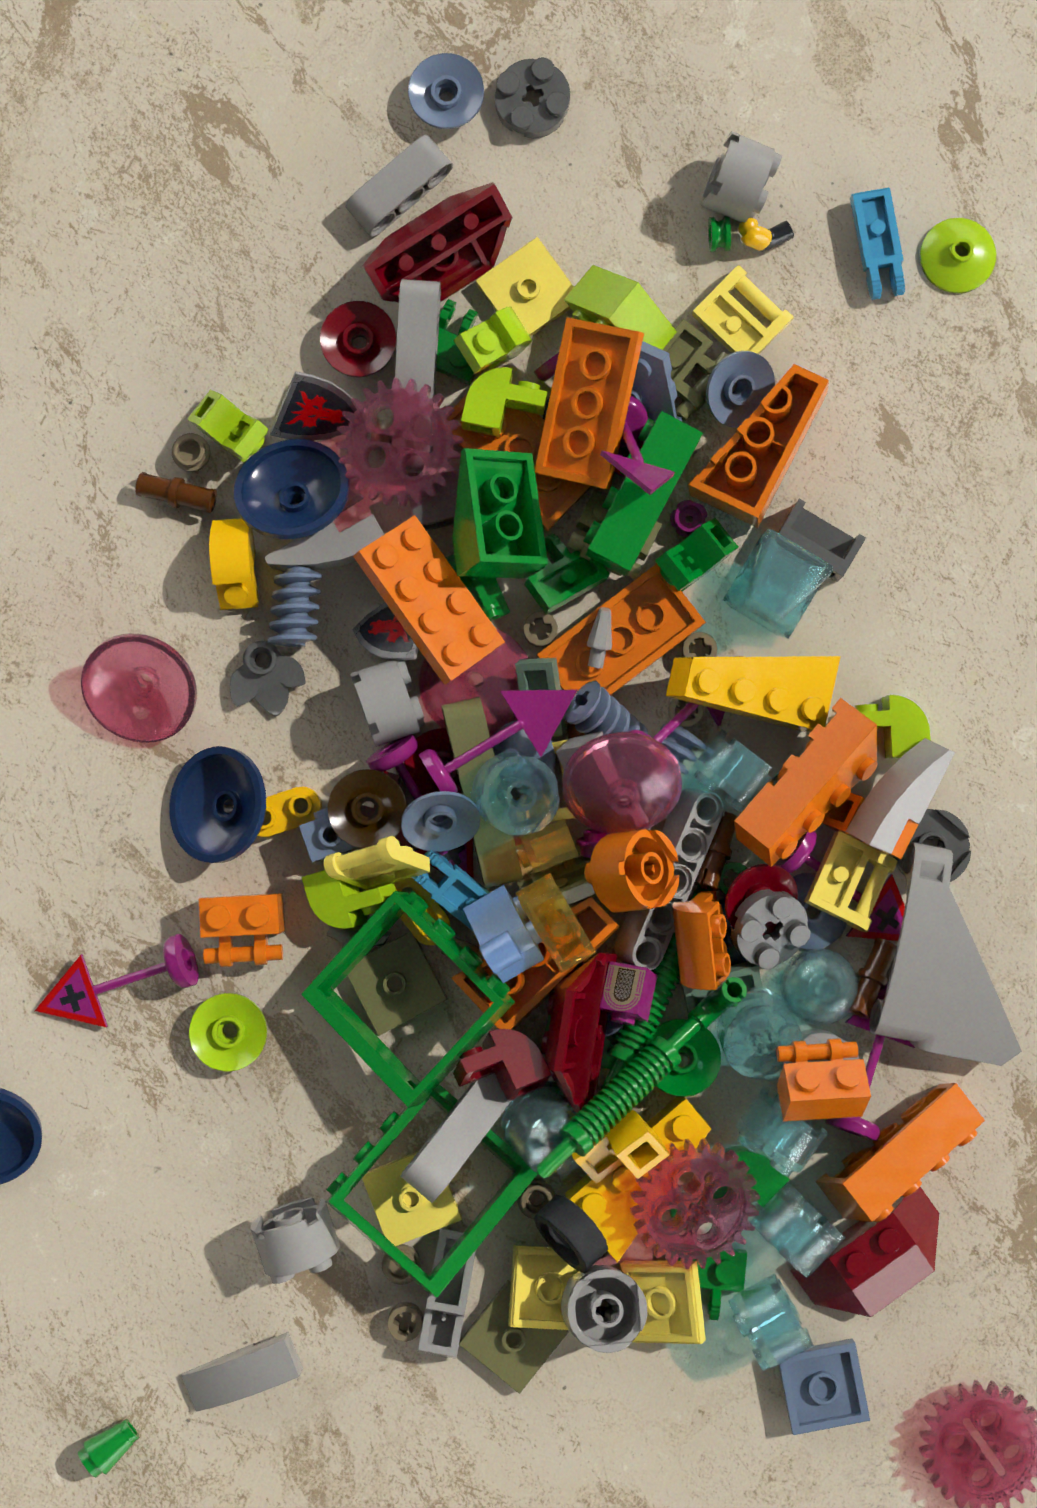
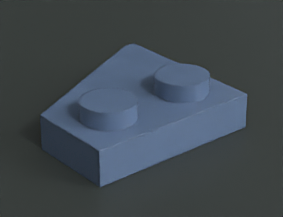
M642 341L631 396L640 400L647 411L648 418L654 421L657 420L661 411L682 421V417H677L674 404L677 398L675 383L671 378L672 366L669 353Z

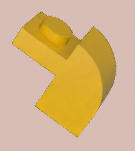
M242 518L212 520L209 537L210 569L212 583L216 585L220 610L255 608L259 605L254 571L256 549L253 530Z
M634 1110L627 1113L624 1118H621V1121L613 1129H610V1132L602 1140H599V1143L585 1157L575 1152L572 1154L574 1161L596 1184L622 1164L639 1179L670 1155L660 1137Z

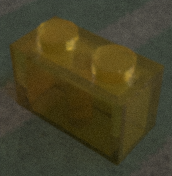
M565 819L520 836L523 844L515 846L523 867L532 866L534 873L579 856Z
M551 873L516 892L523 910L561 973L596 953L589 937Z

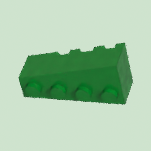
M663 411L660 412L656 421L648 418L638 437L639 440L644 442L640 449L644 463L674 471L675 474L651 495L646 493L627 476L620 489L612 486L602 505V508L608 510L601 524L596 521L593 522L583 542L590 545L585 553L586 556L625 577L628 575L703 435L701 431Z

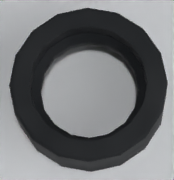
M555 1195L534 1217L537 1229L549 1246L566 1263L578 1271L585 1273L608 1250L607 1241L593 1220L573 1201L564 1196Z

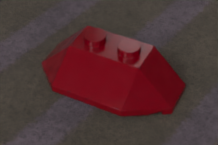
M492 182L449 196L385 237L362 266L384 301L399 303L401 279L440 282L441 302L494 268L507 227L509 228L513 217L495 183Z
M598 953L558 983L555 987V992L550 994L547 1012L551 1019L549 1031H546L542 1038L541 1052L545 1055L544 1060L552 1074L551 1077L575 1112H578L584 1105H587L588 1101L593 1099V1096L597 1093L609 1015L600 1008L609 962H617L618 954Z
M921 1187L909 1196H901L892 1204L894 1207L893 1211L885 1219L879 1222L859 1220L790 1270L814 1305L873 1317L935 1271L940 1213Z

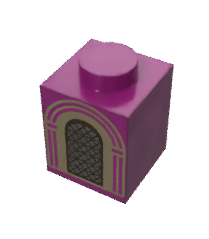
M610 961L600 1008L612 1015L611 1021L619 1024L634 1026L635 1020L648 1022L657 975L647 967Z

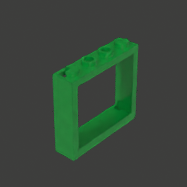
M394 891L301 995L407 1107L420 1105L457 1066L461 1059L460 1056L472 1049L515 1001L507 994L510 991L508 985L503 983L497 975L493 974L490 976L480 966L483 963L482 959L471 948L467 946L462 948L453 939L456 935L453 929L443 920L437 919L435 921L426 911L428 908L427 903L415 892L409 894L408 892ZM404 913L493 1002L421 1082L334 991Z
M440 1084L420 1105L406 1106L400 1115L393 1111L378 1128L383 1132V1135L374 1145L369 1141L363 1145L353 1157V1160L358 1164L348 1176L341 1172L326 1189L331 1196L325 1201L428 1294L436 1298L538 1174L532 1165L490 1129L480 1143L513 1173L429 1275L346 1203L344 1199L429 1099L435 1102L447 1114L458 1100Z

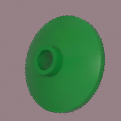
M688 1019L667 1021L656 1028V1033H651L650 1035L653 1036V1039L656 1036H661L667 1040ZM708 1029L705 1031L699 1030L678 1051L679 1054L687 1056L689 1060L688 1065L685 1067L676 1066L656 1086L658 1089L672 1096L689 1097L703 1092L714 1082L721 1066V1051L716 1038Z

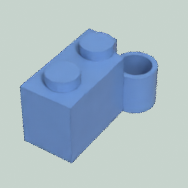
M504 885L463 908L480 944L479 948L492 972L495 975L497 974L503 983L544 960L538 944L543 942V939L532 920L527 923L525 921V918L530 916L528 909L520 896L517 895L512 898Z

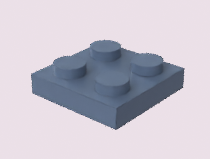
M853 1338L776 1353L793 1435L870 1421L856 1343Z

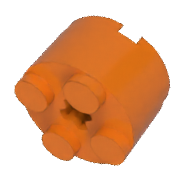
M638 829L611 833L601 838L592 852L590 862L585 866L584 874L587 882L593 886L599 900L611 912L653 909L665 906L674 897L679 885V875H674L673 862L679 861L672 842L664 833L658 830Z

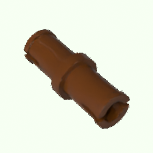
M146 472L139 474L135 487L136 495L139 497L143 496L168 503L169 507L179 508L181 505L202 510L206 513H211L214 510L217 499L216 489L185 483L183 478L174 477L171 480L150 475Z
M725 811L724 816L722 815L694 882L695 886L704 890H708L710 886L711 891H718L725 862L731 859L733 852L730 849V845L735 832L734 820L738 817L737 815Z
M881 938L875 939L874 946L864 968H859L856 975L859 980L850 1003L846 1007V1010L851 1014L864 1019L870 1018L871 1010L880 990L885 989L888 979L886 975L896 953L897 946Z

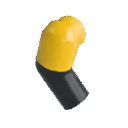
M748 218L746 222H741L738 226V231L742 235L741 241L744 245L761 252L768 251L794 238L793 230L788 221L766 229L758 226L755 218Z

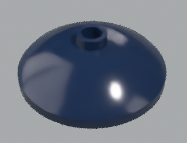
M305 439L284 440L262 448L245 462L235 480L234 500L243 521L259 534L275 539L302 538L324 529L339 516L348 500L350 491L349 476L344 462L329 447Z
M222 746L210 747L198 752L182 767L171 791L169 816L177 842L188 855L202 862L224 863L237 858L251 846L262 827L266 811V790L262 775L256 764L243 752Z
M0 1088L1 1185L14 1180L26 1172L38 1157L42 1144V1125L33 1107L22 1097Z

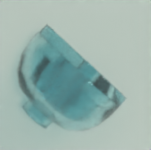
M825 948L805 949L790 959L780 979L781 998L793 1015L803 1022L819 1026L834 1024L850 1013V1007L856 998L859 984L858 976L847 959L838 952Z

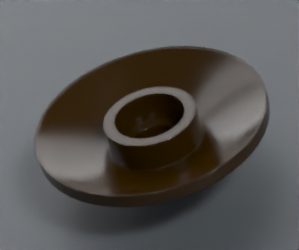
M371 769L358 770L344 776L334 786L328 800V818L333 830L343 841L355 847L366 848L376 845L378 840L382 838L395 837L401 830V818L407 808L406 799L398 783L387 774ZM368 801L372 802L376 808L375 813L370 817L364 816L361 812L362 805Z

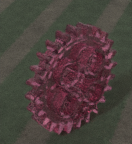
M397 377L393 379L392 389H388L386 384L380 380L378 381V393L376 394L365 387L363 391L367 400L361 402L358 399L352 398L351 401L357 410L355 413L346 411L342 413L350 421L349 426L337 427L339 432L347 435L346 440L336 443V447L347 450V454L338 460L339 463L351 464L352 466L345 474L346 478L353 479L359 476L360 479L355 489L363 491L370 486L368 498L375 500L382 492L383 504L389 506L394 496H397L398 503L402 507H406L408 496H411L416 504H421V492L423 491L434 498L436 492L433 485L438 483L447 487L448 483L443 474L445 471L456 474L457 470L449 463L451 459H460L461 457L459 452L453 450V445L464 442V438L452 433V431L461 426V422L457 420L449 421L447 419L455 411L452 406L440 408L444 396L439 393L430 399L431 387L427 384L417 392V383L414 379L408 381L405 389ZM391 409L394 414L393 424L387 429H379L376 423L378 414L382 410ZM428 417L432 422V430L426 437L418 438L414 433V425L418 419ZM371 432L398 439L402 433L403 438L410 442L433 446V452L427 453L408 447H400L397 453V447L385 442L368 440L367 434ZM382 447L386 454L385 462L381 467L372 468L369 464L368 456L373 449ZM420 456L424 462V468L419 475L410 477L406 471V463L411 457Z
M687 1138L684 1142V1150L680 1151L673 1143H670V1155L650 1169L648 1177L641 1176L639 1179L635 1178L642 1191L631 1192L632 1199L639 1204L630 1208L633 1217L639 1219L633 1225L638 1234H643L641 1240L646 1248L653 1245L652 1251L657 1258L662 1257L666 1253L665 1258L671 1266L677 1262L679 1257L685 1269H689L693 1259H696L701 1269H705L707 1257H712L717 1264H721L720 1252L725 1250L733 1257L735 1252L731 1244L736 1241L745 1245L747 1242L741 1232L743 1230H755L748 1217L757 1216L760 1213L755 1205L751 1204L760 1199L757 1191L751 1189L757 1181L751 1174H746L750 1169L743 1160L737 1162L739 1156L732 1149L725 1153V1148L720 1142H717L710 1150V1145L705 1138L700 1140L697 1148ZM693 1172V1178L690 1182L684 1185L677 1184L682 1174ZM707 1172H711V1174L708 1175L704 1180L705 1174ZM728 1186V1192L725 1196L719 1199L713 1198L718 1188ZM673 1208L677 1209L676 1215L671 1220H661L665 1211ZM708 1222L712 1223V1227L707 1233L697 1234L701 1225ZM686 1228L685 1233L683 1235H679V1233L684 1231V1229Z
M974 1380L972 1391L970 1392L959 1383V1395L956 1397L947 1390L944 1391L948 1403L943 1406L934 1401L932 1405L938 1412L937 1416H924L931 1430L919 1432L921 1438L929 1443L919 1447V1452L923 1457L930 1458L922 1466L927 1473H934L930 1477L935 1488L942 1486L940 1492L946 1500L954 1496V1502L958 1508H963L968 1501L970 1508H981L982 1504H985L986 1508H996V1503L999 1502L1004 1508H1010L1009 1499L1015 1497L1017 1501L1023 1504L1025 1501L1021 1491L1024 1488L1034 1493L1037 1491L1030 1481L1032 1477L1037 1478V1420H1035L1037 1418V1410L1033 1406L1026 1407L1028 1401L1022 1394L1014 1398V1391L1007 1385L999 1393L998 1385L990 1380L986 1390L983 1389L978 1380ZM996 1412V1418L992 1424L988 1426L981 1425V1419L986 1413ZM964 1418L970 1419L978 1433L985 1440L987 1446L1005 1469L1004 1475L1000 1476L991 1462L982 1452L977 1442L964 1426ZM964 1435L965 1439L960 1447L956 1449L949 1448V1442L954 1436ZM1019 1445L1018 1453L1014 1457L1004 1458V1452L1009 1446ZM987 1468L986 1476L982 1480L972 1481V1475L977 1469Z

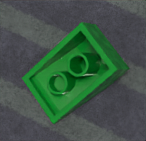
M464 448L461 451L453 528V547L457 576L525 579L548 565L532 453Z

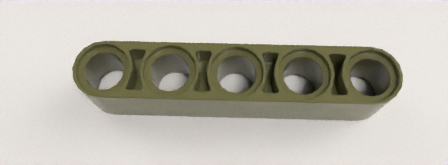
M480 697L441 705L453 759L490 738ZM492 747L456 769L462 795L468 797L476 804L480 814V826L472 839L485 889L523 880Z

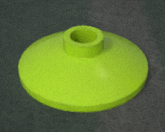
M950 218L936 224L927 233L920 249V263L925 276L937 288L949 293H966L977 289L990 277L996 263V248L991 235L977 222L966 218ZM963 246L966 248L967 256H959L955 251V247Z
M222 993L210 997L197 1008L190 1022L189 1039L194 1053L205 1065L219 1071H236L250 1065L261 1054L267 1040V1024L262 1011L252 1000L236 993ZM226 1024L236 1026L237 1034L235 1037L229 1038L225 1035L224 1027Z

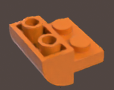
M701 891L689 902H674L672 904L680 981L682 985L688 988L716 990L729 976L731 969L730 956L727 953L726 943L723 941L726 935L727 923L723 915L722 905L717 902L716 891Z

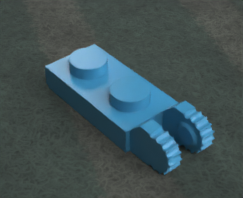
M890 188L854 193L850 197L863 272H866V283L870 299L881 298L882 284L878 269L890 267L889 277L893 294L895 296L903 295L905 292L902 269L904 259Z
M427 851L425 856L429 857L430 863L446 875L438 884L427 873L412 878L430 893L432 899L473 931L463 908L490 892L456 864L453 866L439 852Z

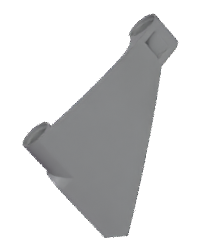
M910 842L903 860L907 898L900 936L884 1000L877 999L871 1010L870 1031L872 1034L908 1040L915 1047L927 1052L1002 1066L1022 1052L949 888L953 853L946 848Z

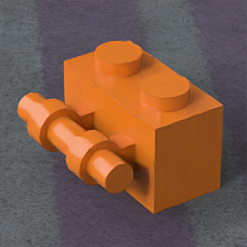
M283 893L199 898L200 938L219 937V948L204 949V964L219 963L220 967H232L235 962H254L255 965H267L268 961L283 960V945H268V934H279L285 931ZM254 935V946L233 947V936Z
M840 1038L827 1039L826 1043L806 1044L805 1041H792L791 1045L776 1047L778 1062L792 1061V1063L783 1065L777 1083L783 1121L863 1116L871 1098L864 1059L843 1060V1058L858 1057L856 1041L842 1042ZM824 1059H828V1061L808 1062V1060H824Z

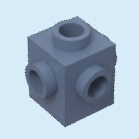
M328 808L314 812L315 820L299 825L312 863L324 860L327 855L336 852L347 854L352 849L358 848L346 843L339 836L335 842L329 840L328 833L332 826L328 818Z

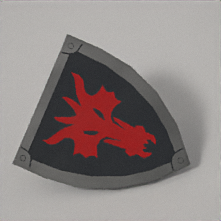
M295 371L271 429L270 436L289 440L305 439L314 441L329 439L363 425L365 420L358 405L346 391L331 381Z
M386 602L367 614L352 629L359 643L371 654L386 660H414L417 657L418 651L421 653Z

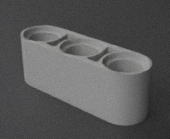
M423 135L361 186L348 199L345 208L371 237H374L383 232L437 186L450 173L453 163L428 135Z

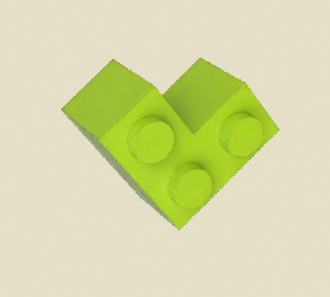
M595 265L590 267L564 299L574 311L571 315L573 319L644 333V342L661 350L677 333L639 282Z

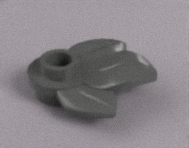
M256 641L246 648L243 654V665L231 676V699L235 706H241L256 698L257 702L266 711L278 716L283 712L288 703V687L295 688L305 685V674L297 660L281 655L274 644H269L267 641ZM262 653H266L270 659L265 667H259L256 663L257 656Z

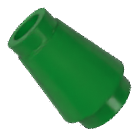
M125 1419L121 1423L83 1443L84 1447L78 1451V1456L84 1467L93 1477L97 1478L102 1473L107 1475L140 1437L131 1422Z

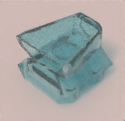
M766 529L724 596L723 601L732 609L772 633L789 639L819 587L832 573L833 567L828 562L776 531Z

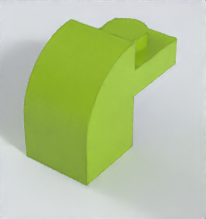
M506 307L495 312L486 321L459 334L454 339V342L475 374L486 367L490 370L517 357L531 344L532 339L512 307Z
M501 367L491 369L480 375L468 390L461 418L462 429L500 437L506 408L544 415L547 391L541 390L540 385L529 381H519L518 385L511 384L512 368Z
M211 389L187 419L211 440L243 463L262 447L265 440L264 437L269 430L259 420L246 415L222 394Z
M899 695L882 697V711L878 710V704L855 705V709L876 723L877 728H883L885 759L901 758L924 738L931 741L930 726L926 715L916 703L908 698Z
M325 870L301 877L309 905L315 915L327 925L341 929L352 928L368 921L367 915L375 913L391 894L396 891L394 883L360 892L358 886L331 878Z

